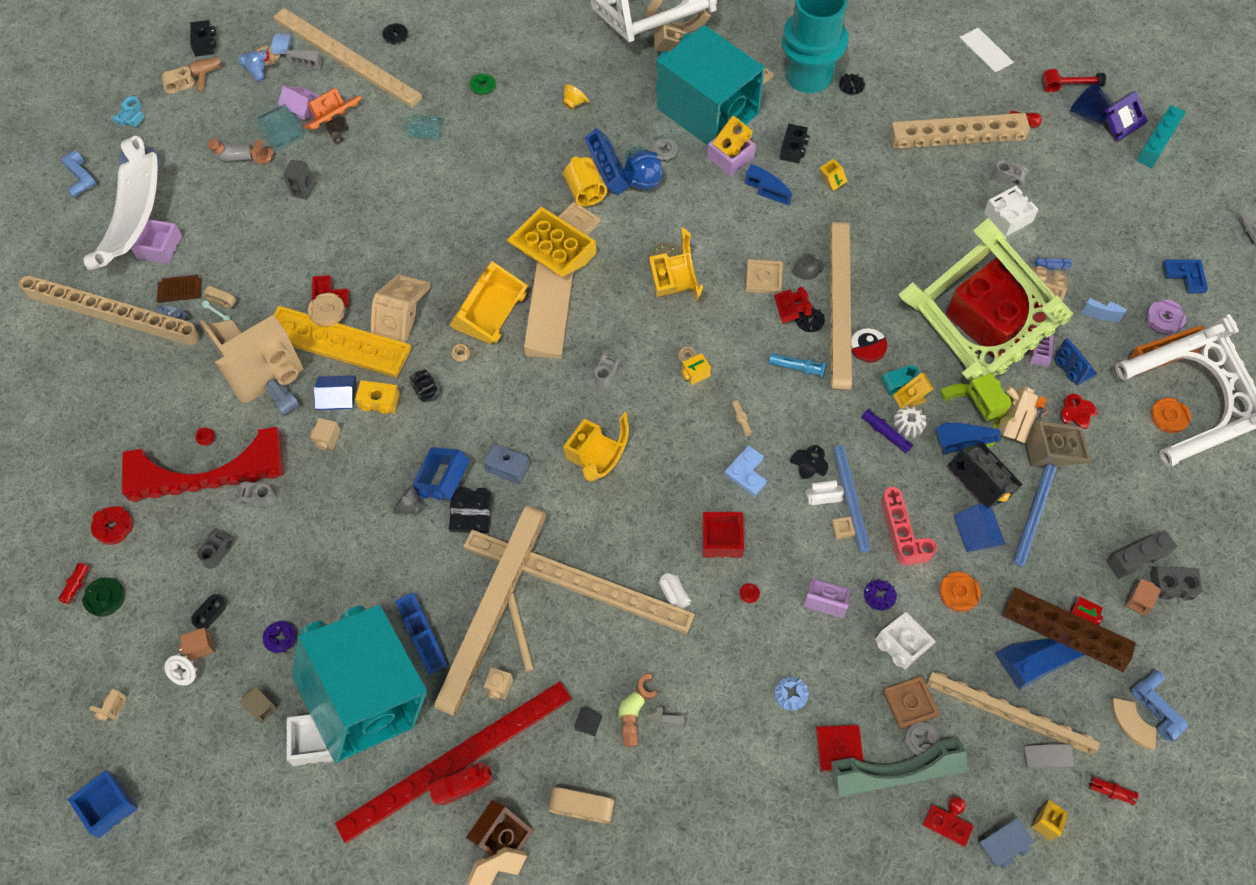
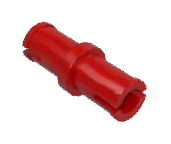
M77 563L71 577L66 579V585L58 597L60 602L65 604L71 603L77 590L81 589L82 581L90 569L87 565Z
M1095 776L1091 778V781L1094 782L1089 783V790L1105 794L1112 800L1118 799L1133 806L1136 804V801L1133 799L1138 800V792L1121 787L1116 782L1110 783Z

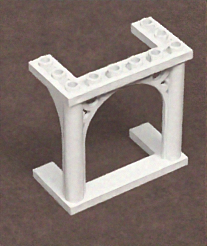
M590 0L592 10L628 42L635 40L634 35L706 9L710 12L716 11L717 0H683L678 6L632 23L628 0ZM617 4L618 12L610 5Z

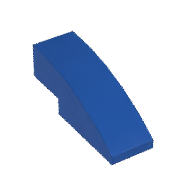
M750 164L745 175V184L757 188L758 195L790 206L792 192L770 172Z

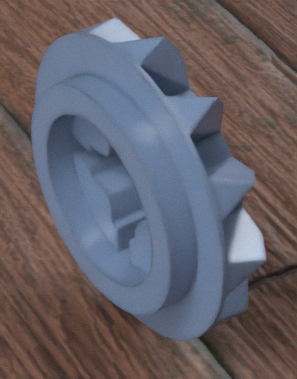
M165 304L157 306L159 313L181 319L187 318V313H184L183 309Z

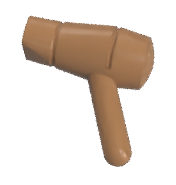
M218 56L189 63L188 68L191 71V75L193 77L198 76L197 91L203 92L207 73L214 69L222 68Z

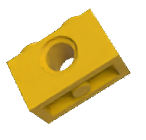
M361 380L355 401L358 408L363 411L374 410L382 414L395 413L400 392L397 385Z

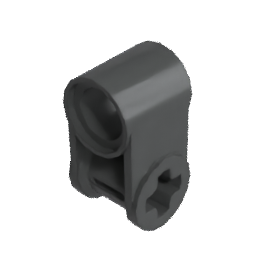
M217 528L212 530L197 552V556L202 564L209 569L217 567L227 552L233 547L235 537L227 536Z

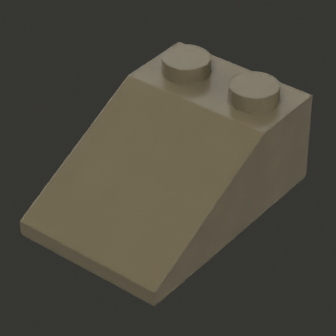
M1038 421L1032 425L1026 440L1032 466L1045 467L1047 464L1065 466L1091 462L1082 427Z

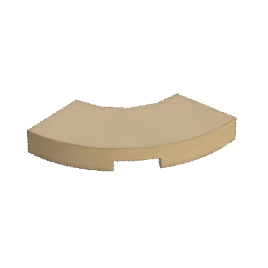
M1113 698L1111 700V707L1117 725L1122 728L1128 738L1135 744L1151 751L1155 750L1156 728L1148 725L1140 718L1136 710V703Z

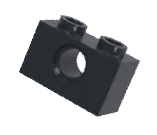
M210 20L190 22V46L195 57L213 55L214 48L217 47L214 38L217 35L216 29L211 25Z

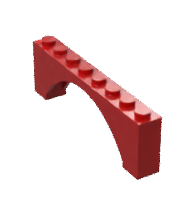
M277 427L259 429L253 442L238 457L217 469L197 474H181L165 470L148 460L147 454L142 449L122 452V494L129 501L133 502L149 497L160 498L161 495H179L181 492L186 491L197 492L204 488L215 489L222 485H238L240 482L246 481L256 482L264 478L275 479L278 476L284 475L282 434Z

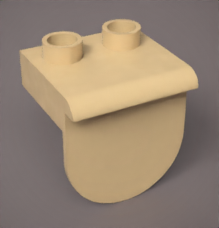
M274 315L241 333L233 320L211 323L209 325L203 319L199 320L203 330L221 356L219 360L215 361L216 365L237 399L242 403L250 402L267 392L265 387L270 380L276 379L279 384L286 385L293 382L297 378L298 372L304 369L284 328Z

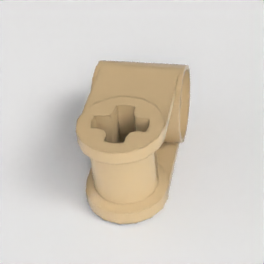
M185 66L166 71L161 76L164 90L171 94L192 88L196 84L195 78L191 76L190 69Z

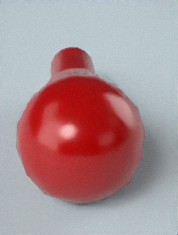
M1013 110L1010 111V114L1020 113ZM1026 113L1029 127L1036 128L1042 123L1040 114Z

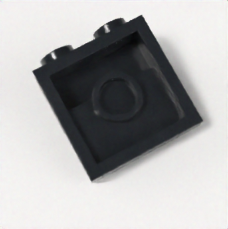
M458 487L450 501L449 532L470 533L471 530H475L480 533H489L492 507L491 491H488L486 488H477L476 491H469L466 487Z

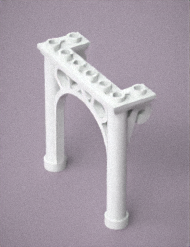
M1230 314L1204 330L1133 359L1120 361L1115 365L1119 378L1127 380L1169 361L1186 358L1201 363L1217 378L1225 400L1224 413L1220 422L1206 432L1161 449L1159 456L1167 467H1172L1185 458L1256 429V387L1253 379L1244 367V362L1240 359L1234 344L1229 336L1239 331L1236 322ZM1202 347L1200 354L1190 352ZM1208 349H1213L1216 352L1218 362L1208 359ZM1224 364L1226 370L1224 368L1220 369L1219 366ZM1234 385H1235V387H1236V389H1237L1238 392L1232 394V391L1235 390V388H1234ZM1235 398L1242 401L1245 407L1244 412H1240L1233 406ZM1231 415L1240 418L1228 423V421L1231 418Z

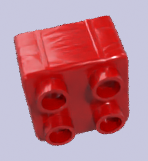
M996 257L955 289L945 315L979 346H998L1010 341L1022 330L1029 314V300L1023 286ZM1038 302L1034 305L1035 309L1043 307V305L1039 306ZM1036 313L1033 316V320L1043 322L1046 314ZM1031 325L1028 330L1031 332L1037 326ZM1005 349L999 351V357L1002 353H1005ZM992 351L988 352L992 358H995Z

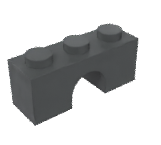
M1163 530L1115 553L1107 564L1119 580L1135 572L1150 561L1154 563L1170 555L1178 546L1167 531Z

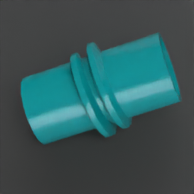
M795 0L793 16L784 25L781 45L787 57L785 78L788 84L795 90L803 93H817L825 90L832 83L836 61L843 56L848 47L849 34L843 24L847 0Z

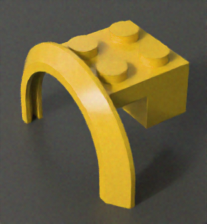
M683 227L680 232L682 255L668 257L667 253L651 256L649 257L648 264L656 297L691 290L694 299L697 301L703 291V285L699 287L690 252L691 235Z
M626 411L619 419L620 436L618 442L602 435L599 425L583 419L563 446L566 459L583 467V475L587 481L593 482L606 476L620 459L629 435Z

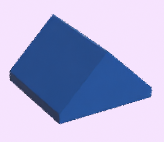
M976 504L954 515L966 552L1005 545L993 508L988 509L982 504Z

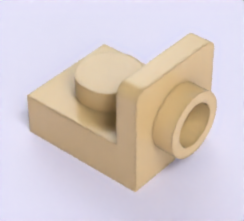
M111 689L104 699L102 709L90 706L89 710L95 713L94 717L105 722L107 719L116 720L127 696L120 691Z

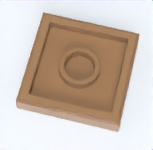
M922 676L882 690L899 730L940 716Z

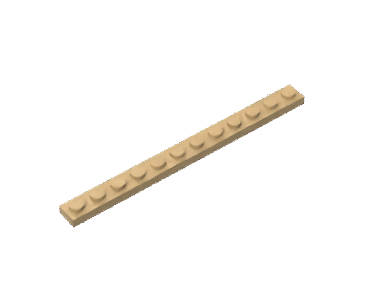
M283 8L273 16L276 23L410 108L422 99L421 93L287 9Z
M471 530L463 547L464 550L499 563L508 543ZM530 552L522 570L524 573L687 635L695 617V613Z

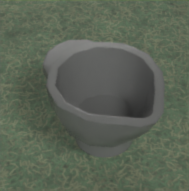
M811 253L804 254L796 262L792 274L804 280H812L823 271L824 263L816 259Z
M413 485L402 495L394 507L393 514L397 512L403 514L411 513L415 516L422 507L423 502L419 500V495Z

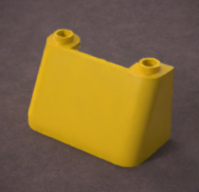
M491 261L473 286L449 326L456 331L485 343L491 344L494 342L496 344L501 336L499 333L501 326L517 301L522 302L526 296L525 290L528 285Z

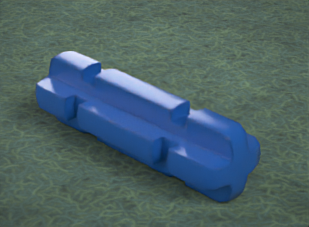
M1036 258L1035 267L1042 266L1046 269H1060V267L1062 269H1070L1072 264L1071 259L1063 258V260L1061 258H1046V260L1044 258Z

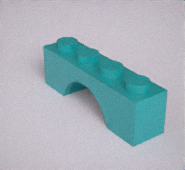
M1170 104L1136 162L1149 168L1154 167L1186 111Z

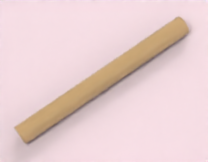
M512 593L508 606L525 671L528 672L533 670V665L514 593Z

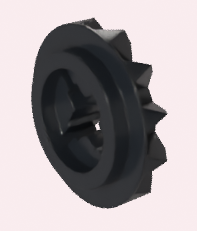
M390 24L382 32L383 39L387 43L391 42L393 45L397 42L400 44V41H405V38L408 37V30L402 24Z
M851 72L848 75L845 73L844 77L840 78L839 88L846 94L855 95L864 90L865 82L863 77H859V74L853 75Z
M814 306L811 310L813 319L810 323L808 320L809 316H806L803 311L799 312L800 318L796 319V324L803 331L816 332L825 323L824 314L821 313L820 309H815Z

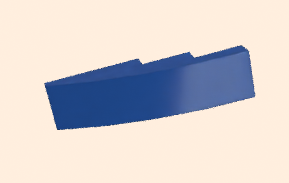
M414 592L395 600L428 675L448 666Z

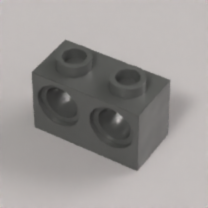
M1156 567L1150 573L1151 582L1161 589L1158 597H1161L1163 600L1182 598V600L1189 601L1194 600L1203 592L1199 568Z

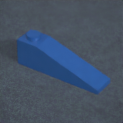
M1050 638L1013 643L995 653L1019 690L1085 655Z

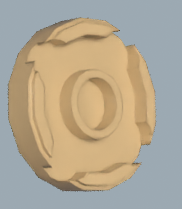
M324 293L316 296V299L312 300L308 306L310 319L319 326L327 327L334 325L343 318L345 313L342 299L333 293Z

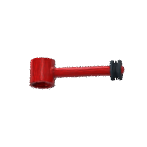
M1049 69L1042 74V80L1046 92H1056L1062 87V84L1095 83L1096 87H1103L1106 84V74L1097 73L1095 77H1061L1057 69Z

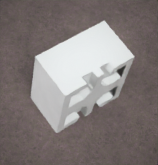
M1017 186L989 199L984 210V214L1005 237L1032 223L1039 210L1032 202H1028V197H1024L1022 195L1023 192Z
M311 715L287 717V761L293 766L333 761Z

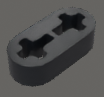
M219 594L209 596L192 615L191 623L198 630L202 628L208 629L226 609L227 604L224 598ZM215 601L220 605L218 607L213 606V602ZM200 617L204 618L205 622H199L198 619Z

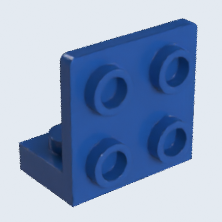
M1064 339L1054 359L1056 364L1067 373L1069 380L1078 386L1095 377L1097 373L1070 339Z

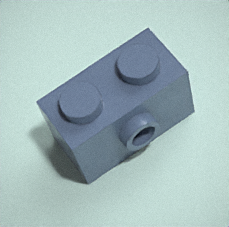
M495 444L483 463L486 472L519 485L522 483L530 467L529 458L521 452L515 453L505 446H497Z
M1016 818L981 841L979 845L993 866L996 868L1000 865L1003 869L1014 862L1011 857L1017 853L1022 857L1031 851L1032 847L1030 845L1035 841L1020 820Z

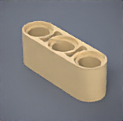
M555 787L552 789L548 811L610 824L615 801L607 797Z

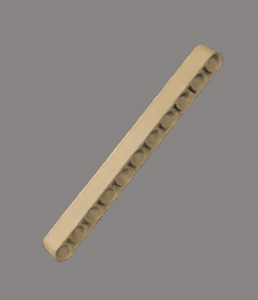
M831 222L830 226L831 389L851 390L849 222Z
M25 276L19 281L20 288L29 298L187 345H194L200 340V335L195 326L184 320L33 276Z
M529 505L525 506L435 701V709L452 716H456L542 528L546 518L545 511Z

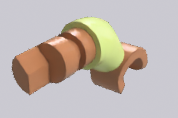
M652 674L643 675L636 685V692H632L620 703L618 715L621 718V724H624L621 727L624 747L638 745L637 726H634L637 723L636 717L639 716V711L645 704L644 700H652L658 694L655 691L649 693L643 688L644 683H650L653 677Z

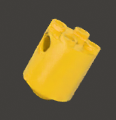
M573 157L565 167L562 175L575 202L582 207L597 204L607 193V186L593 159Z

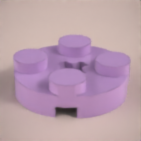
M1162 300L1161 302H1154L1146 314L1147 325L1159 333L1173 335L1180 331L1186 323V314H1183L1181 311L1182 307L1174 301ZM1165 314L1168 315V319H1165L1163 316Z

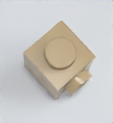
M318 418L315 428L311 430L310 437L316 448L320 450H333L341 430L337 422Z
M491 667L484 684L487 696L499 700V698L506 700L513 683L512 675Z

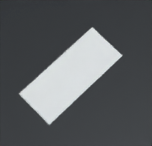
M979 28L960 37L995 72L1014 63Z

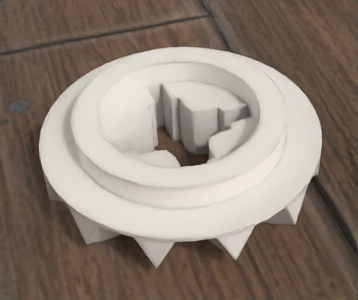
M179 653L175 656H170L164 666L168 678L178 685L191 684L197 677L196 671L198 668L193 666L194 661H189L187 655L182 657Z

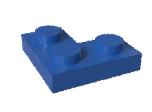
M1201 259L1164 260L1162 265L1165 278H1184L1187 293L1207 292L1208 286Z

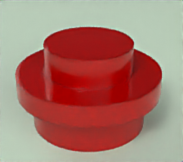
M203 427L196 432L195 439L199 445L207 446L215 440V433L212 429Z
M747 583L740 588L739 595L742 601L754 603L759 599L760 590L755 584Z

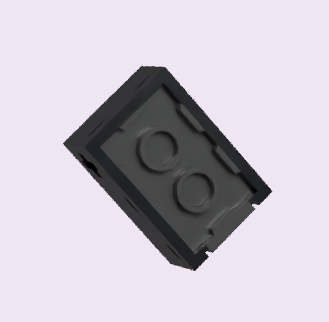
M983 442L962 449L948 464L953 473L966 484V487L988 509L1009 500L1023 485Z

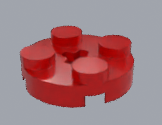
M111 506L95 512L91 523L92 535L99 542L106 545L122 542L133 528L131 515L121 506ZM111 522L116 523V525L113 526V529H110L108 527V525Z

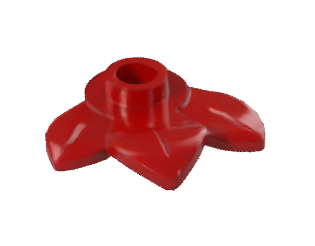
M1072 393L1066 396L1064 400L1061 418L1064 424L1074 421L1079 427L1087 429L1091 421L1090 416H1096L1098 412L1092 402L1083 400L1080 395Z

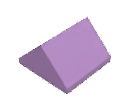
M811 578L804 607L844 618L849 606L851 589Z

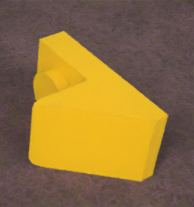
M920 373L894 393L893 396L900 409H904L906 405L911 408L926 402L924 396L934 388L926 374Z

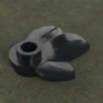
M812 445L807 450H797L790 458V463L799 465V475L802 479H809L815 473L825 476L828 471V463L824 459V450L818 445ZM815 453L818 457H813L811 454Z

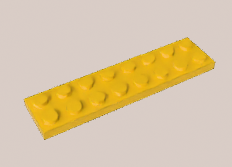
M278 306L274 313L294 348L390 377H398L412 349L410 344L339 323L327 327L319 326L313 323L309 314Z

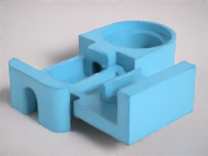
M135 96L127 97L122 102V110L116 117L111 115L114 123H119L121 126L128 124L135 128L145 118L142 112L139 111L141 103ZM131 103H136V105L132 107L129 106Z

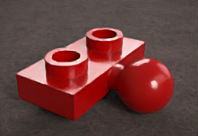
M958 796L951 797L947 804L948 813L931 805L922 826L965 847L974 826L957 818V815L965 811L966 804L964 800Z

